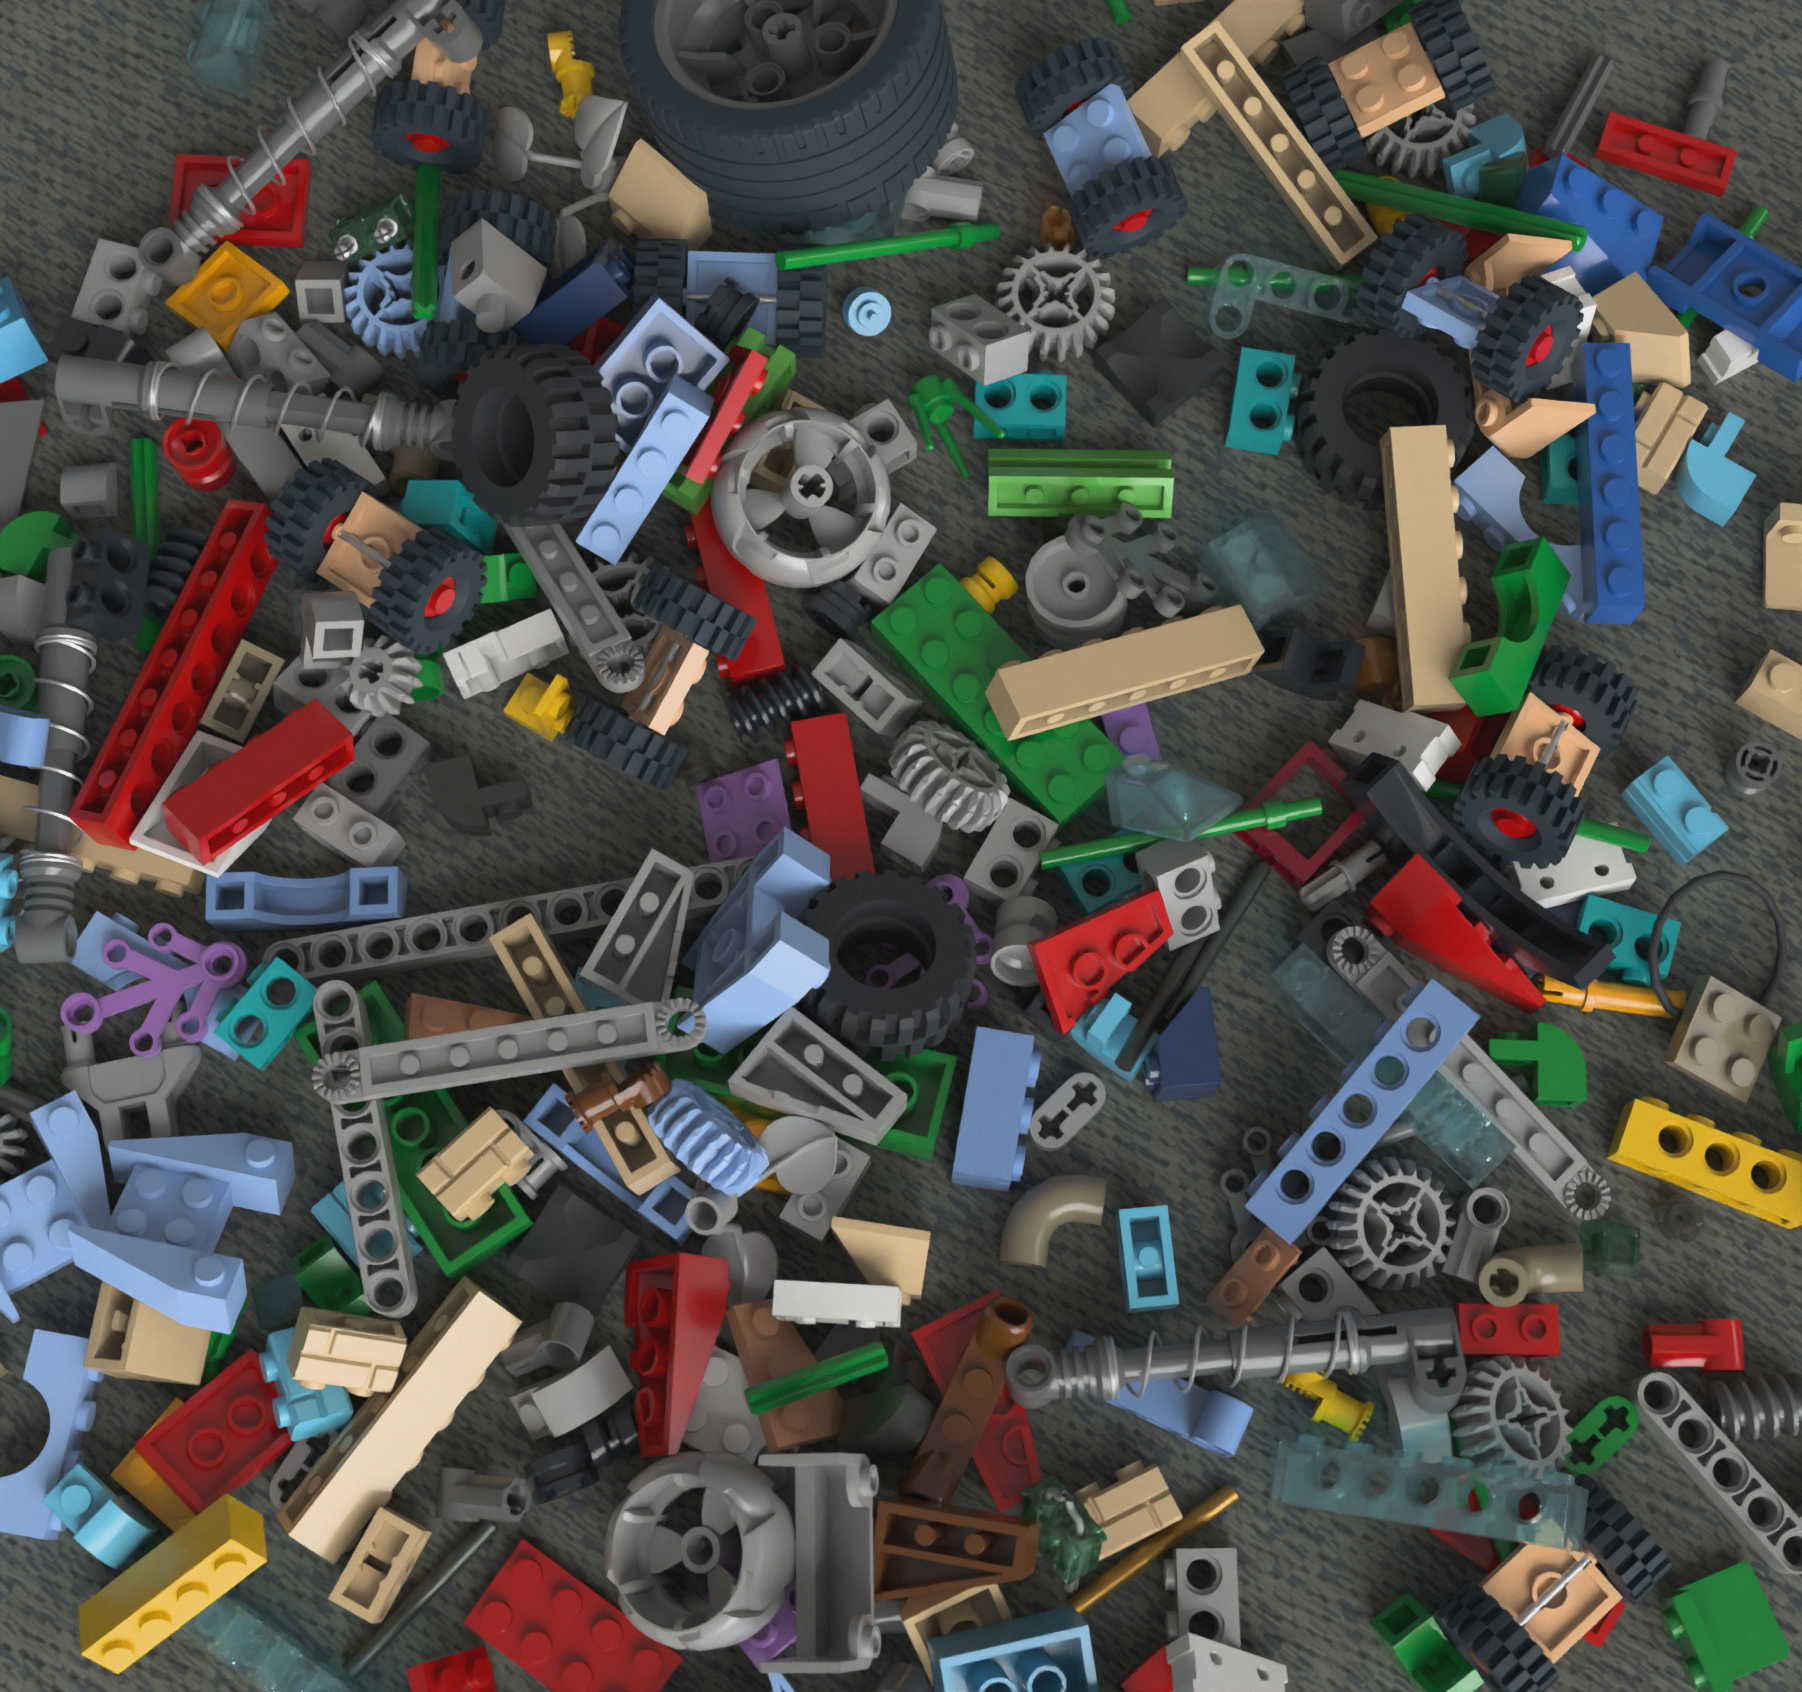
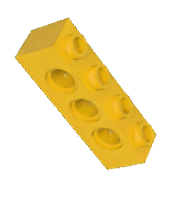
M1642 1096L1640 1100L1635 1098L1624 1105L1606 1159L1782 1227L1792 1229L1802 1225V1154L1785 1149H1780L1778 1153L1760 1146L1762 1141L1755 1136L1743 1132H1733L1730 1135L1714 1129L1715 1122L1695 1114H1687L1686 1117L1672 1113L1668 1111L1670 1106L1667 1103L1652 1097ZM1661 1130L1668 1131L1675 1137L1677 1141L1675 1154L1666 1152L1660 1146L1658 1137ZM1707 1148H1712L1721 1155L1723 1160L1721 1171H1715L1707 1165L1705 1161V1151ZM1753 1166H1759L1766 1171L1769 1178L1767 1189H1762L1753 1182L1751 1177Z

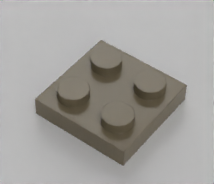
M1699 975L1663 1062L1731 1101L1746 1104L1782 1017L1713 976Z

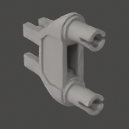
M178 1001L160 1035L162 1049L152 1059H142L139 1056H133L105 1063L96 1062L92 1033L79 1034L66 1025L60 1027L67 1067L63 1069V1073L60 1075L61 1083L69 1090H75L81 1099L99 1111L105 1150L109 1151L108 1145L111 1140L133 1139L129 1113L143 1110L148 1112L152 1138L180 1137L175 1104L194 1076L201 1061L200 1047L196 1046V1043L187 1042L176 1031V1021L181 1014L186 1012V1002Z

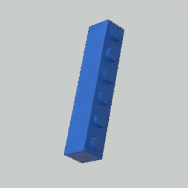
M1583 343L1571 365L1573 402L1595 404L1596 409L1595 414L1574 427L1584 623L1632 624L1645 607L1630 343Z

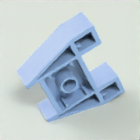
M783 827L753 860L682 959V964L695 972L693 1001L701 1007L707 1018V1033L701 1042L723 1055L796 1004L811 988L816 989L820 987L830 972L829 940L796 920L801 911L809 906V900L818 891L825 890L828 892L832 882L830 877V855L786 827ZM686 1012L678 1020L676 1027L690 1034L694 1030V1015Z
M75 1090L30 1112L31 1123L51 1160L0 1185V1312L13 1324L18 1322L20 1318L9 1296L74 1262L68 1235L70 1224L104 1231L111 1217L98 1132Z
M248 1133L111 1140L108 1150L114 1182L126 1185L104 1231L70 1224L68 1235L75 1265L182 1325L231 1334L247 1296L243 1259L213 1252L233 1206L281 1215L296 1178L292 1142Z

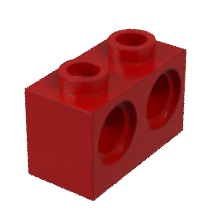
M1457 1304L1452 1307L1464 1358H1489L1495 1355L1550 1358L1560 1355L1558 1304H1516L1510 1307H1500L1494 1304Z

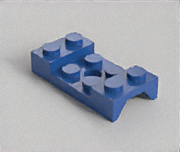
M1705 212L1699 218L1684 248L1664 268L1653 265L1648 270V286L1663 303L1683 314L1690 307L1759 349L1757 357L1759 362L1796 383L1802 376V268ZM1756 286L1763 293L1755 297H1748L1741 294L1739 289L1741 287Z

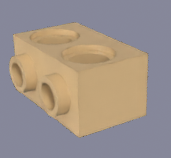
M379 1507L328 1599L371 1624L383 1622L433 1531L392 1508Z

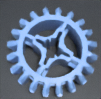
M408 239L404 249H398L396 243L390 240L388 252L382 254L380 250L373 247L372 255L374 259L370 262L359 258L358 266L361 272H349L348 279L352 287L344 289V297L348 302L345 305V313L348 319L352 320L351 327L354 333L358 336L362 335V340L369 349L377 345L379 353L386 357L394 348L396 357L402 361L407 350L412 349L415 357L420 358L424 331L430 325L436 327V322H438L448 261L442 257L443 252H438L437 285L440 287V293L437 301L436 316L430 321L424 318L417 320L411 314L413 242ZM380 288L385 298L379 304L381 309L374 316L371 313L372 301Z
M674 1079L671 1082L673 1084L672 1088L662 1097L652 1102L646 1109L649 1125L653 1127L654 1133L662 1139L664 1146L675 1154V1158L681 1160L702 1181H707L714 1189L721 1190L725 1194L734 1195L737 1192L741 1196L748 1188L751 1189L763 1176V1171L769 1165L766 1150L758 1143L759 1139L751 1133V1129L745 1126L739 1120V1117L734 1115L726 1105L720 1103L714 1095L708 1094L701 1086H695L691 1081Z

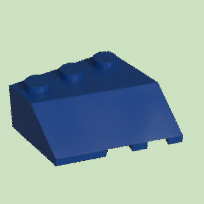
M1563 154L1527 170L1516 210L1584 225L1587 227L1588 234L1587 241L1581 252L1569 251L1538 276L1541 277L1543 274L1570 266L1575 272L1576 280L1586 294L1589 293L1592 297L1635 271L1646 282L1664 216ZM1589 331L1587 339L1590 343H1593V337Z

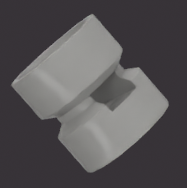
M1018 896L1004 901L997 909L990 967L994 975L1001 981L1021 987L1040 984L1026 943L1056 930L1058 916L1054 908L1046 901L1037 897Z

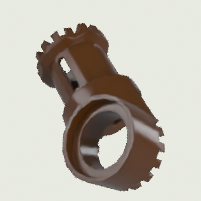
M658 1061L652 1062L653 1067L650 1064L645 1065L646 1071H644L643 1067L639 1068V1072H633L631 1077H626V1080L619 1084L610 1071L606 1070L601 1073V1080L577 1094L569 1092L564 1095L571 1110L574 1109L572 1114L578 1115L576 1120L586 1133L594 1130V1123L614 1111L620 1109L624 1112L632 1106L635 1109L642 1108L667 1093L673 1084Z

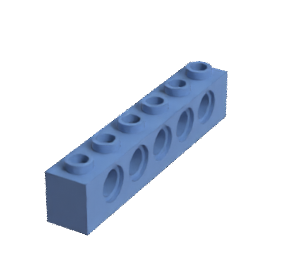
M1432 978L1427 985L1419 980L1401 1001L1407 1007L1396 1023L1389 1018L1383 1022L1369 1040L1376 1045L1373 1051L1364 1061L1356 1056L1338 1078L1345 1083L1333 1099L1325 1094L1307 1115L1314 1121L1302 1137L1294 1131L1276 1153L1283 1159L1271 1174L1263 1169L1246 1189V1192L1252 1197L1244 1207L1288 1244L1291 1245L1298 1239L1337 1192V1188L1341 1183L1346 1181L1480 1019L1481 1016L1436 979ZM1417 1018H1427L1435 1026V1038L1432 1043L1425 1047L1416 1046L1408 1036L1409 1025ZM1389 1055L1398 1058L1404 1066L1402 1079L1394 1085L1384 1083L1377 1074L1379 1061ZM1354 1094L1365 1095L1372 1103V1114L1365 1122L1352 1120L1346 1112V1103ZM1322 1132H1331L1340 1140L1341 1151L1333 1160L1322 1158L1315 1149L1316 1138ZM1290 1170H1300L1307 1175L1310 1188L1305 1196L1295 1197L1287 1192L1284 1186V1179Z

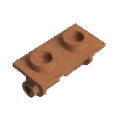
M1266 1226L1206 1298L1238 1329L1245 1320L1251 1321L1254 1318L1253 1312L1293 1265L1298 1266L1300 1263L1298 1257L1303 1251L1295 1243L1288 1244L1271 1228Z

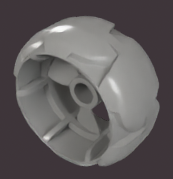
M792 407L791 409L772 411L746 425L724 451L721 458L723 460L714 476L711 491L713 520L726 549L734 559L747 567L753 575L783 587H818L849 574L878 545L884 534L883 531L890 513L891 488L889 477L882 457L876 447L870 445L860 429L850 421L832 412L812 407ZM788 443H793L797 470L784 484L780 494L757 489L746 490L747 484L750 481L751 471L757 461L773 448L778 450L785 448ZM831 460L836 466L843 463L853 480L856 493V508L851 515L824 505L833 491L831 476L825 470ZM804 485L813 492L807 499L799 492ZM785 511L793 518H809L812 531L821 548L809 553L788 551L767 540L769 535L764 530L761 533L759 530L768 526Z
M698 1451L667 1456L650 1465L630 1481L626 1486L631 1491L630 1494L612 1511L608 1521L604 1544V1559L607 1578L618 1587V1604L627 1619L639 1631L651 1639L675 1649L703 1651L738 1644L756 1634L776 1615L785 1601V1586L790 1584L796 1575V1532L794 1517L789 1506L779 1496L774 1494L771 1489L775 1485L773 1480L762 1470L738 1456L725 1452ZM705 1487L706 1491L702 1505V1526L690 1529L684 1537L665 1528L666 1521L672 1519L674 1514L672 1506L677 1498L687 1490ZM683 1561L690 1571L699 1574L707 1573L712 1611L695 1612L683 1604L673 1590L675 1583L672 1577L667 1576L665 1570ZM741 1569L739 1579L737 1580L728 1570Z

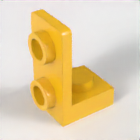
M527 673L503 709V712L507 717L552 742L558 732L563 734L576 710L574 709L576 702L567 678L557 674L549 685Z

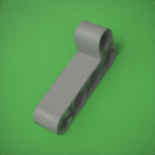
M204 326L165 350L170 362H174L182 371L206 374L212 368H218L224 376L238 378ZM214 422L233 449L234 454L270 504H272L274 498L280 500L284 494L281 487L286 481L292 484L295 481L294 473L302 468L280 435L274 436L272 434V426L269 429L235 425V428L231 431L228 423Z

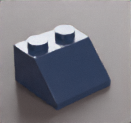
M1210 986L1200 987L1157 1039L1151 1053L1146 1054V1062H1142L1144 1090H1153L1154 1103L1211 1098L1221 1084Z

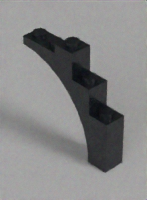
M1372 752L1340 782L1392 862L1404 867L1418 853L1463 899L1456 905L1461 913L1474 922L1481 921L1489 930L1490 934L1488 936L1492 942L1491 949L1496 954L1503 952L1510 956L1527 977L1532 978L1539 972L1583 991L1616 958L1607 943L1580 931L1555 916L1523 893L1491 866L1439 813L1399 760Z

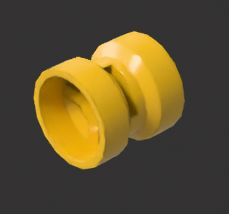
M991 556L986 557L977 565V572L972 577H964L959 581L989 615L995 612V605L1000 600H1008L1018 591L1017 583L1012 575L999 561Z

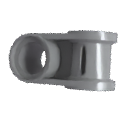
M496 1110L495 1112L504 1122L514 1125L515 1134L535 1154L527 1161L531 1165V1169L516 1183L534 1201L538 1197L537 1190L558 1170L564 1172L568 1166L539 1136L536 1137L517 1116L510 1111Z

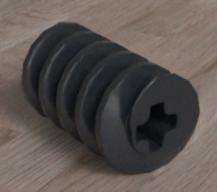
M182 526L168 532L165 543L158 548L157 557L153 558L149 564L143 611L144 617L158 625H165L209 536L199 530Z
M798 662L791 664V679L782 670L774 671V686L764 677L758 678L757 694L747 684L740 686V701L730 692L723 693L724 706L741 743L743 734H747L755 744L760 742L759 728L762 726L772 736L777 735L776 720L781 719L790 729V722L793 721V713L796 711L804 719H810V705L814 704L823 714L828 712L822 689L818 680L811 674L813 670L809 664L808 671Z

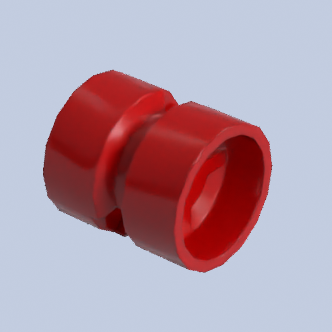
M179 417L169 425L163 437L162 446L164 454L188 487L196 491L211 492L221 489L230 482L236 470V457L233 449L213 421L191 419V423L187 425L185 417Z

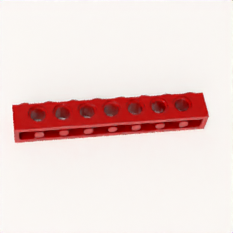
M228 499L67 815L98 844L136 851L137 846L130 844L129 838L187 748L235 648L279 561L268 553L266 547L269 544L264 541V533L270 530V528L265 526L266 517L274 513L264 503Z

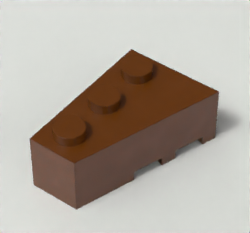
M898 1495L879 1500L873 1540L874 1603L903 1597L922 1596L941 1591L960 1590L1022 1580L1035 1572L1041 1521Z

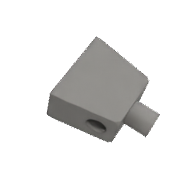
M483 218L451 242L452 294L458 302L476 314V325L479 329L487 333L505 332L533 309L547 274V268Z

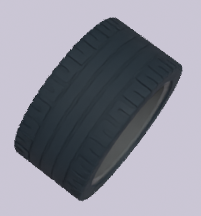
M940 0L623 1L621 8L622 16L619 18L620 33L618 35L621 48L620 53L658 153L676 167L689 181L707 193L709 216L713 218L716 216L718 221L730 225L733 223L736 228L743 230L751 228L753 232L764 234L767 231H771L775 235H786V232H792V235L805 234L806 231L810 230L813 233L825 231V228L830 226L834 229L844 226V222L850 220L855 222L864 218L863 215L868 212L872 214L882 208L881 205L884 203H891L899 197L898 194L901 191H907L914 184L916 178L920 179L928 170L927 165H931L939 155L938 149L941 150L947 140V134L952 129L953 117H955L957 111L958 76ZM854 21L866 30L855 34L850 32ZM741 46V48H742L741 50H739L738 52L732 54L733 52H735V51Z

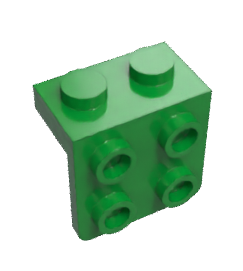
M1746 1562L1735 1563L1656 1597L1662 1610L1659 1612L1661 1623L1670 1639L1676 1641L1683 1660H1681L1683 1672L1690 1685L1695 1690L1697 1689L1698 1692H1728L1733 1690L1732 1681L1783 1660L1789 1654V1646L1752 1566Z

